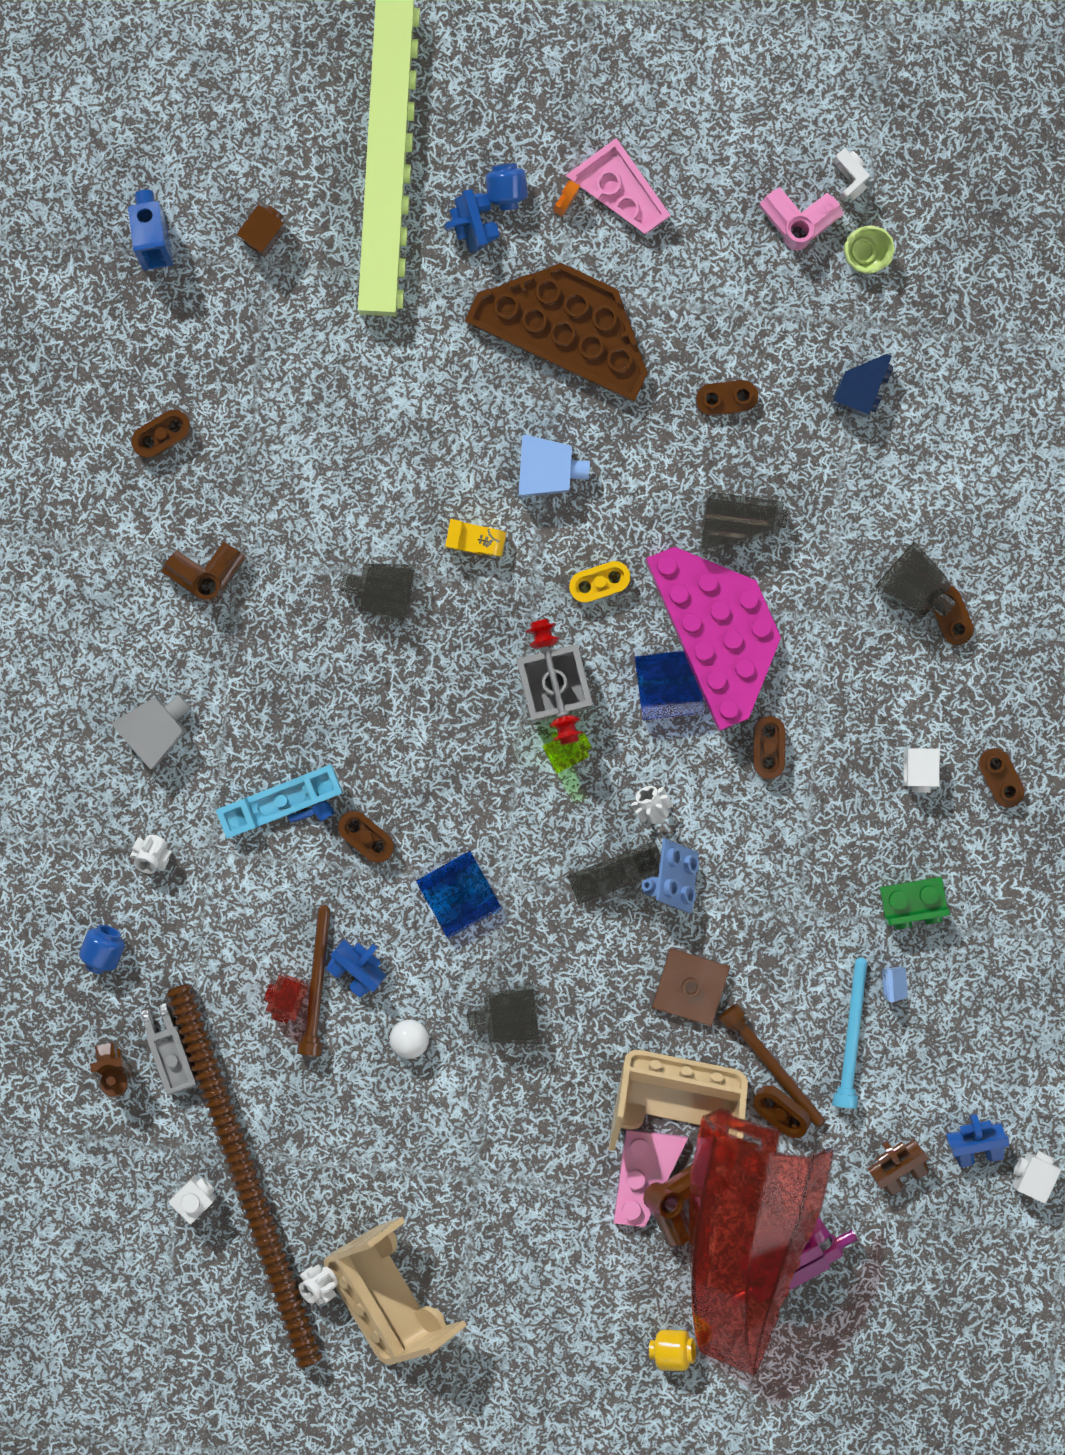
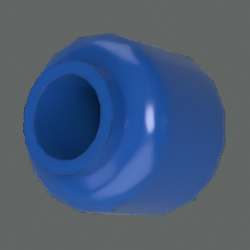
M517 163L492 166V171L486 174L488 199L490 203L500 205V210L518 209V202L527 199L526 173L523 169L517 168Z
M99 925L97 928H92L86 933L79 957L86 964L85 967L90 972L102 974L104 971H112L118 966L124 951L125 942L117 929L107 925Z

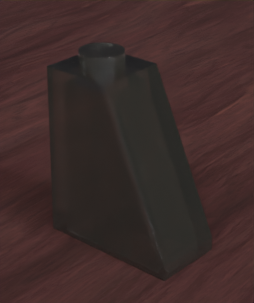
M708 492L699 556L705 557L780 533V528H786L788 510L783 509L784 501Z

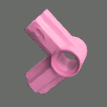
M780 187L768 194L758 205L781 233L785 245L795 251L806 248L811 240L844 215L838 201L828 193L801 213ZM794 227L802 228L806 233V237L796 238L793 236L791 229Z

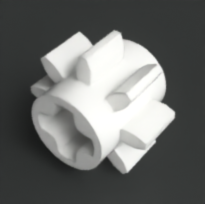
M646 786L640 789L636 794V802L631 804L640 822L643 823L647 820L651 824L663 822L669 815L668 808L673 807L664 787L657 790L654 786Z
M148 835L145 840L137 838L132 847L133 851L130 858L135 859L134 866L139 871L152 874L157 868L164 871L171 851L167 849V843L164 839L156 835Z
M317 1264L300 1274L304 1281L299 1284V1291L308 1303L316 1302L320 1306L322 1303L326 1304L336 1297V1293L332 1289L338 1285V1280L330 1268H321Z

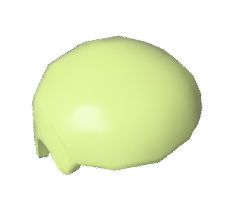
M864 226L856 229L847 237L843 251L846 262L854 271L872 274L891 263L895 246L893 238L885 229L877 226Z

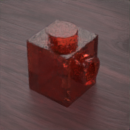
M280 973L276 984H269L263 1001L268 1003L265 1011L272 1013L271 1018L285 1024H288L289 1020L295 1022L310 983Z

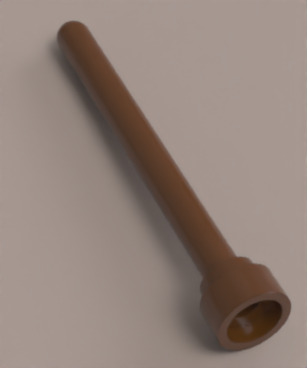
M321 905L318 908L305 1035H302L301 1040L298 1041L297 1054L322 1056L323 1043L320 1042L321 1036H318L330 920V908L327 905Z
M735 1003L724 1011L718 1018L724 1027L737 1031L790 1097L808 1112L811 1122L816 1127L823 1126L825 1119L745 1023L747 1021L744 1016L745 1011L740 1005Z

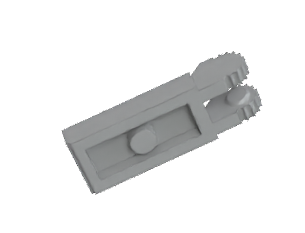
M164 1003L160 1005V1014L166 1026L165 1030L156 1032L154 1018L148 1009L142 1011L141 1016L148 1034L146 1038L166 1095L169 1096L197 1086L198 1083L194 1078L195 1074L191 1069V1063L188 1061L189 1057L181 1041L182 1037L178 1032V1026H175L168 1004Z

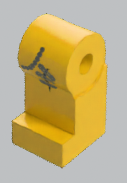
M450 519L445 548L478 555L502 557L507 532Z

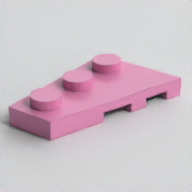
M617 138L565 175L644 234H648L671 217Z
M626 1129L614 1223L639 1227L646 1226L652 1210L644 1204V1192L650 1184L655 1182L663 1184L669 1179L688 1137Z

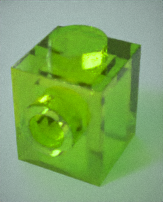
M557 731L550 734L552 739L558 735ZM585 733L579 735V742L561 746L560 741L552 740L542 745L556 774L590 757L587 750L591 749L592 746Z

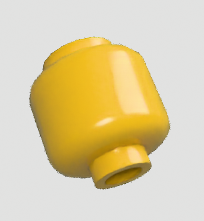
M660 1330L655 1340H651L649 1343L650 1359H655V1364L661 1371H686L690 1364H694L696 1360L695 1338H691L686 1330Z

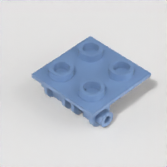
M663 838L659 877L645 879L642 883L643 892L648 896H654L656 901L692 914L693 903L696 899L695 882L696 873L699 869V853Z

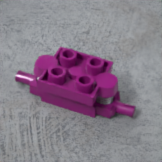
M801 1212L787 1217L781 1223L766 1231L759 1232L753 1238L746 1241L750 1252L743 1256L740 1264L747 1278V1286L731 1294L737 1306L752 1297L759 1302L771 1295L777 1298L830 1269V1263L843 1257L842 1249L858 1241V1238L853 1229L835 1237L830 1234L820 1218L805 1221Z

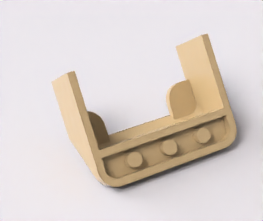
M643 1050L630 1051L625 1057L608 1150L615 1151L621 1128L634 1130L641 1127L645 1114L706 1126V1140L714 1147L728 1150L726 1174L733 1175L743 1143L748 1088L746 1076L739 1070Z
M403 1217L374 1227L324 1259V1267L330 1268L337 1277L338 1285L336 1289L377 1358L386 1365L431 1354L467 1326L464 1320L446 1325L444 1316L438 1309L430 1306L420 1308L391 1259L390 1255L397 1250V1238L393 1231L405 1223Z

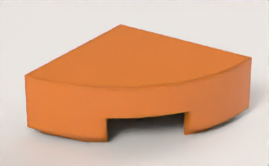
M572 180L567 182L562 190L561 197L553 207L554 213L563 217L580 191L578 184Z

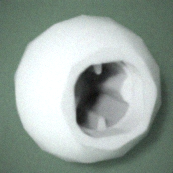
M415 1020L398 1022L392 1028L389 1036L392 1050L404 1059H414L421 1056L429 1044V1034L426 1028Z

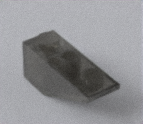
M651 841L567 875L578 905L659 874L661 855L656 842Z

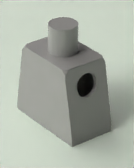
M180 695L176 696L166 706L158 697H154L115 720L111 725L148 768L155 769L187 731L178 720L191 707Z

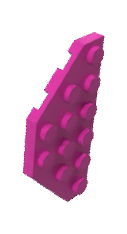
M672 547L647 557L645 563L718 732L748 720L781 639L757 581L677 547Z

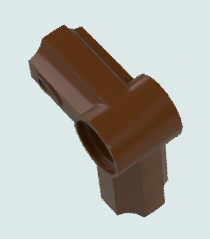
M223 541L205 568L176 550L168 558L161 572L198 597L202 602L213 604L222 598L224 589L246 560V556ZM206 581H214L216 584L214 592L210 595H203L200 592L202 584Z
M694 1163L663 1184L660 1182L650 1184L644 1192V1204L652 1210L663 1238L670 1247L683 1245L690 1240L692 1230L684 1214L683 1204L708 1188L709 1182L706 1175Z

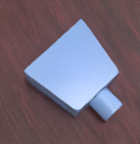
M522 435L519 497L569 492L570 479L589 480L590 461L571 460L572 446Z

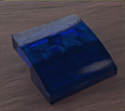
M683 650L634 656L643 721L705 713L702 692Z
M471 851L416 880L425 900L448 939L503 909Z

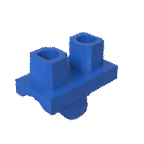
M469 189L463 191L461 196L454 199L456 208L449 210L452 220L445 223L444 227L447 232L455 231L458 241L466 239L469 253L477 252L488 243L499 238L500 234L495 222L482 224L480 214L491 210V203L487 193L474 194L473 190Z
M343 939L330 955L332 958L326 968L328 972L337 978H340L346 970L351 973L355 980L349 987L360 998L370 990L374 992L386 977V974L378 968L381 961L373 955L378 948L374 943L367 950L358 942L353 947Z
M977 1114L969 1115L970 1124L959 1126L960 1131L946 1134L947 1143L961 1168L972 1166L975 1163L974 1153L985 1151L988 1161L1003 1160L1005 1147L1009 1146L1008 1136L1005 1135L1002 1124L992 1125L990 1120L979 1122Z

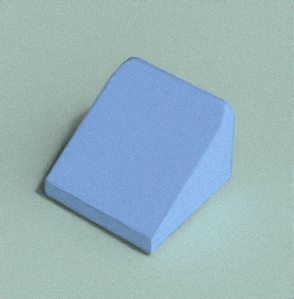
M883 968L884 998L888 1002H896L907 998L906 968Z

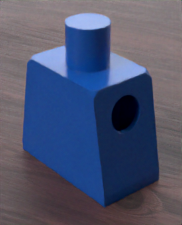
M152 190L137 191L135 193L136 204L128 207L133 251L143 271L174 266L166 217L160 202L154 200Z

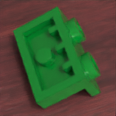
M941 876L879 886L885 924L893 925L894 930L913 927L912 922L924 920L926 925L943 922V916L951 915L950 909L947 908Z

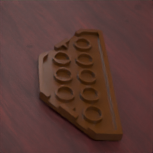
M563 263L508 281V283L478 292L464 321L470 326L633 403L648 374L618 289Z

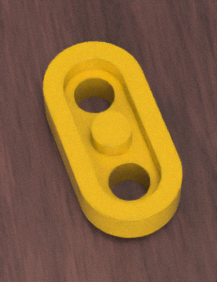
M611 561L578 572L570 581V594L578 602L588 603L621 592L630 582V571L623 563ZM611 572L619 573L620 581L618 583H611L609 581L608 575ZM586 581L590 584L591 589L588 593H582L579 590L581 582Z

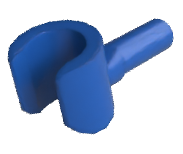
M322 801L312 808L289 815L288 817L290 823L309 818L315 814L318 820L322 822L335 812L329 802Z

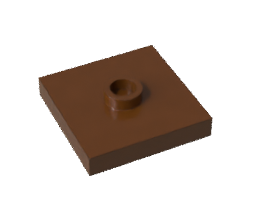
M670 947L652 1008L712 1026L730 966Z

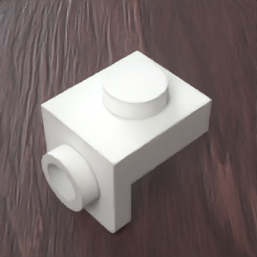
M844 148L832 161L851 183L839 197L843 202L849 197L853 200L859 197L868 188L864 183L870 177L863 168L864 162L854 151L849 153Z

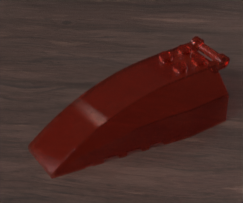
M723 1107L702 1116L690 1174L689 1250L693 1324L700 1353L748 1374L755 1375L770 1342L771 1331L779 1319L780 1315L778 1313L783 1300L790 1291L789 1285L794 1272L800 1266V1257L804 1247L811 1238L822 1210L835 1149L828 1147L811 1156L778 1153L779 1129L771 1126L764 1128L733 1116L728 1108ZM733 1129L762 1141L763 1147L731 1135L729 1130Z

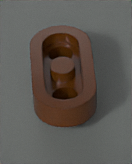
M746 380L712 383L700 388L695 402L698 410L707 416L744 413L750 411L756 405L758 390L753 383ZM741 390L746 391L749 396L748 400L740 401L737 393ZM708 394L716 395L717 403L714 405L708 404L706 396Z
M179 410L166 411L134 432L131 439L133 450L143 458H154L188 437L191 431L189 418ZM174 421H179L181 424L178 432L170 430V424ZM147 437H152L154 440V445L151 448H145L143 445V441Z
M942 585L935 588L930 594L929 605L943 639L951 645L967 643L973 635L974 627L960 592L950 585ZM943 595H948L951 598V604L948 607L941 603ZM955 624H960L963 627V633L959 636L953 632Z
M773 716L759 719L753 728V767L759 776L766 779L778 777L785 768V727L781 720ZM766 726H771L774 729V735L771 738H767L763 734V729ZM766 757H771L774 760V766L771 769H766L763 766V760Z
M997 748L983 751L978 758L977 766L994 801L1003 807L1018 805L1023 800L1025 790L1006 752ZM993 758H997L1000 761V766L996 770L990 767V761ZM1007 786H1011L1014 789V794L1010 798L1004 795V789Z
M347 812L339 820L338 830L341 837L368 860L380 863L386 861L392 855L394 842L391 836L362 812ZM355 820L360 823V830L358 832L350 831L349 823ZM379 840L384 843V850L382 852H375L373 850V843Z
M766 1085L757 1091L753 1099V1106L758 1114L788 1137L800 1138L806 1134L811 1124V1118L804 1108L777 1087Z

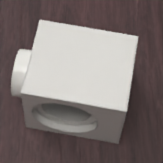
M904 748L903 786H912V792L931 793V787H939L940 749Z

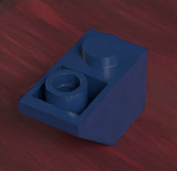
M884 354L846 371L841 376L831 405L864 418L870 414V411L875 413L882 398V395L877 394L881 383L887 384L894 366L889 365L892 356Z

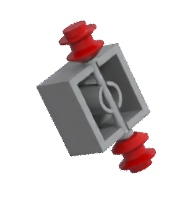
M549 619L530 623L531 629L525 632L533 634L534 641L529 644V647L540 650V653L516 659L531 721L536 723L557 717L549 725L550 728L557 729L558 735L553 741H560L561 746L579 742L578 736L584 734V732L577 731L575 724L580 721V718L569 714L592 709L593 703L578 644L553 650L552 646L560 639V637L552 635L551 629L556 626V623L550 624Z

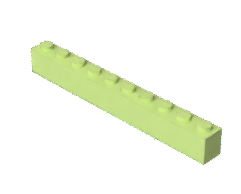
M376 0L358 297L359 315L397 317V309H403L404 290H398L399 277L405 278L406 259L400 258L401 246H407L408 227H402L403 215L409 214V196H404V184H410L411 165L406 164V152H412L413 133H407L408 121H414L415 102H409L410 90H416L417 71L411 70L412 58H418V39H413V28L420 26V8H415L414 0Z

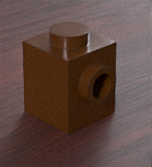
M258 204L236 235L241 242L265 258L287 229L285 223L281 221L284 216L270 205L265 209Z

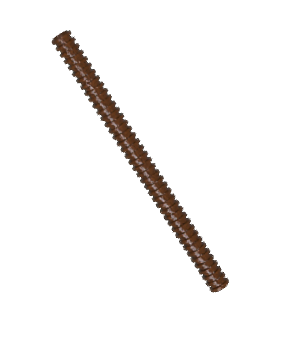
M188 983L168 990L165 995L170 997L171 1001L168 1004L174 1008L172 1015L177 1017L175 1024L180 1025L181 1029L178 1032L183 1034L184 1038L181 1041L187 1045L185 1052L190 1054L188 1061L193 1062L194 1066L191 1069L196 1071L197 1074L194 1078L196 1081L199 1080L198 1089L203 1091L201 1097L206 1099L207 1102L204 1106L210 1110L208 1117L213 1119L211 1126L216 1127L214 1134L219 1136L220 1140L217 1143L223 1147L221 1154L226 1156L224 1163L229 1164L227 1171L232 1173L230 1180L236 1184L234 1191L239 1193L237 1196L238 1201H242L240 1208L246 1212L243 1216L244 1219L249 1221L247 1228L252 1229L250 1236L255 1238L253 1245L259 1249L256 1252L257 1256L262 1258L260 1264L265 1266L263 1273L268 1275L266 1279L267 1284L272 1286L269 1289L270 1293H274L273 1301L278 1303L276 1310L281 1312L279 1318L285 1323L282 1327L288 1331L286 1338L291 1340L289 1347L294 1349L292 1355L294 1358H297L295 1364L300 1368L308 1367L319 1362L323 1355L321 1352H318L320 1346L318 1343H315L316 1335L311 1333L313 1326L308 1324L310 1321L309 1316H305L307 1309L301 1305L303 1298L298 1296L300 1293L299 1288H295L297 1281L292 1279L294 1272L288 1268L290 1261L285 1259L287 1256L286 1251H282L284 1244L279 1242L280 1233L275 1231L278 1228L277 1224H273L274 1216L269 1214L271 1207L265 1203L268 1199L267 1196L262 1194L265 1191L264 1187L259 1186L261 1179L256 1177L258 1170L253 1168L254 1159L249 1157L252 1153L246 1149L248 1142L243 1140L244 1132H240L239 1128L242 1125L236 1120L238 1114L233 1112L235 1105L229 1101L232 1099L231 1095H227L226 1092L229 1088L223 1084L225 1077L220 1075L222 1068L217 1067L216 1063L219 1060L214 1058L213 1055L216 1051L210 1047L212 1040L207 1038L209 1032L204 1030L203 1027L206 1023L201 1021L202 1012L197 1010L199 1003H195L194 998H196L195 993L192 994L190 990L193 986Z

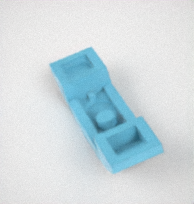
M330 764L215 811L228 839L340 795L343 791L334 768Z

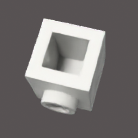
M1038 1151L1036 1156L1027 1152L1025 1158L1020 1157L1014 1168L1016 1177L1012 1186L1017 1191L1046 1204L1061 1169L1054 1164L1055 1158L1041 1151Z
M195 1174L172 1196L168 1203L191 1225L214 1202L217 1196L213 1193L215 1191L213 1186L206 1179H199Z

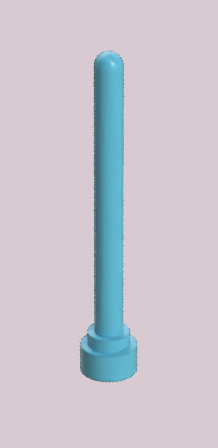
M863 957L857 958L855 961L841 1087H837V1092L833 1093L832 1102L833 1106L857 1109L858 1095H856V1089L853 1088L867 971V960Z

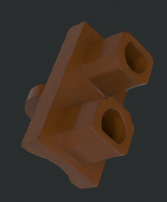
M114 1043L95 1046L97 1062L90 1063L91 1073L100 1080V1087L105 1095L111 1098L122 1096L128 1088L127 1077L134 1076L132 1066L123 1059L122 1050L120 1048L116 1049Z
M915 1139L906 1145L900 1142L894 1147H891L886 1140L882 1143L886 1152L876 1157L878 1162L867 1168L880 1189L884 1188L893 1196L904 1187L900 1177L910 1172L914 1179H920L929 1173L926 1161L929 1159Z

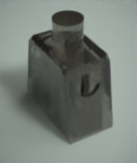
M914 541L875 585L882 598L919 618L925 617L931 609H934L944 617L955 605V601L945 594L951 586L948 578Z
M364 564L362 576L344 573L341 592L358 595L357 608L405 625L416 566L410 564Z
M533 982L484 995L485 1009L467 1011L469 1030L487 1028L489 1042L540 1044Z

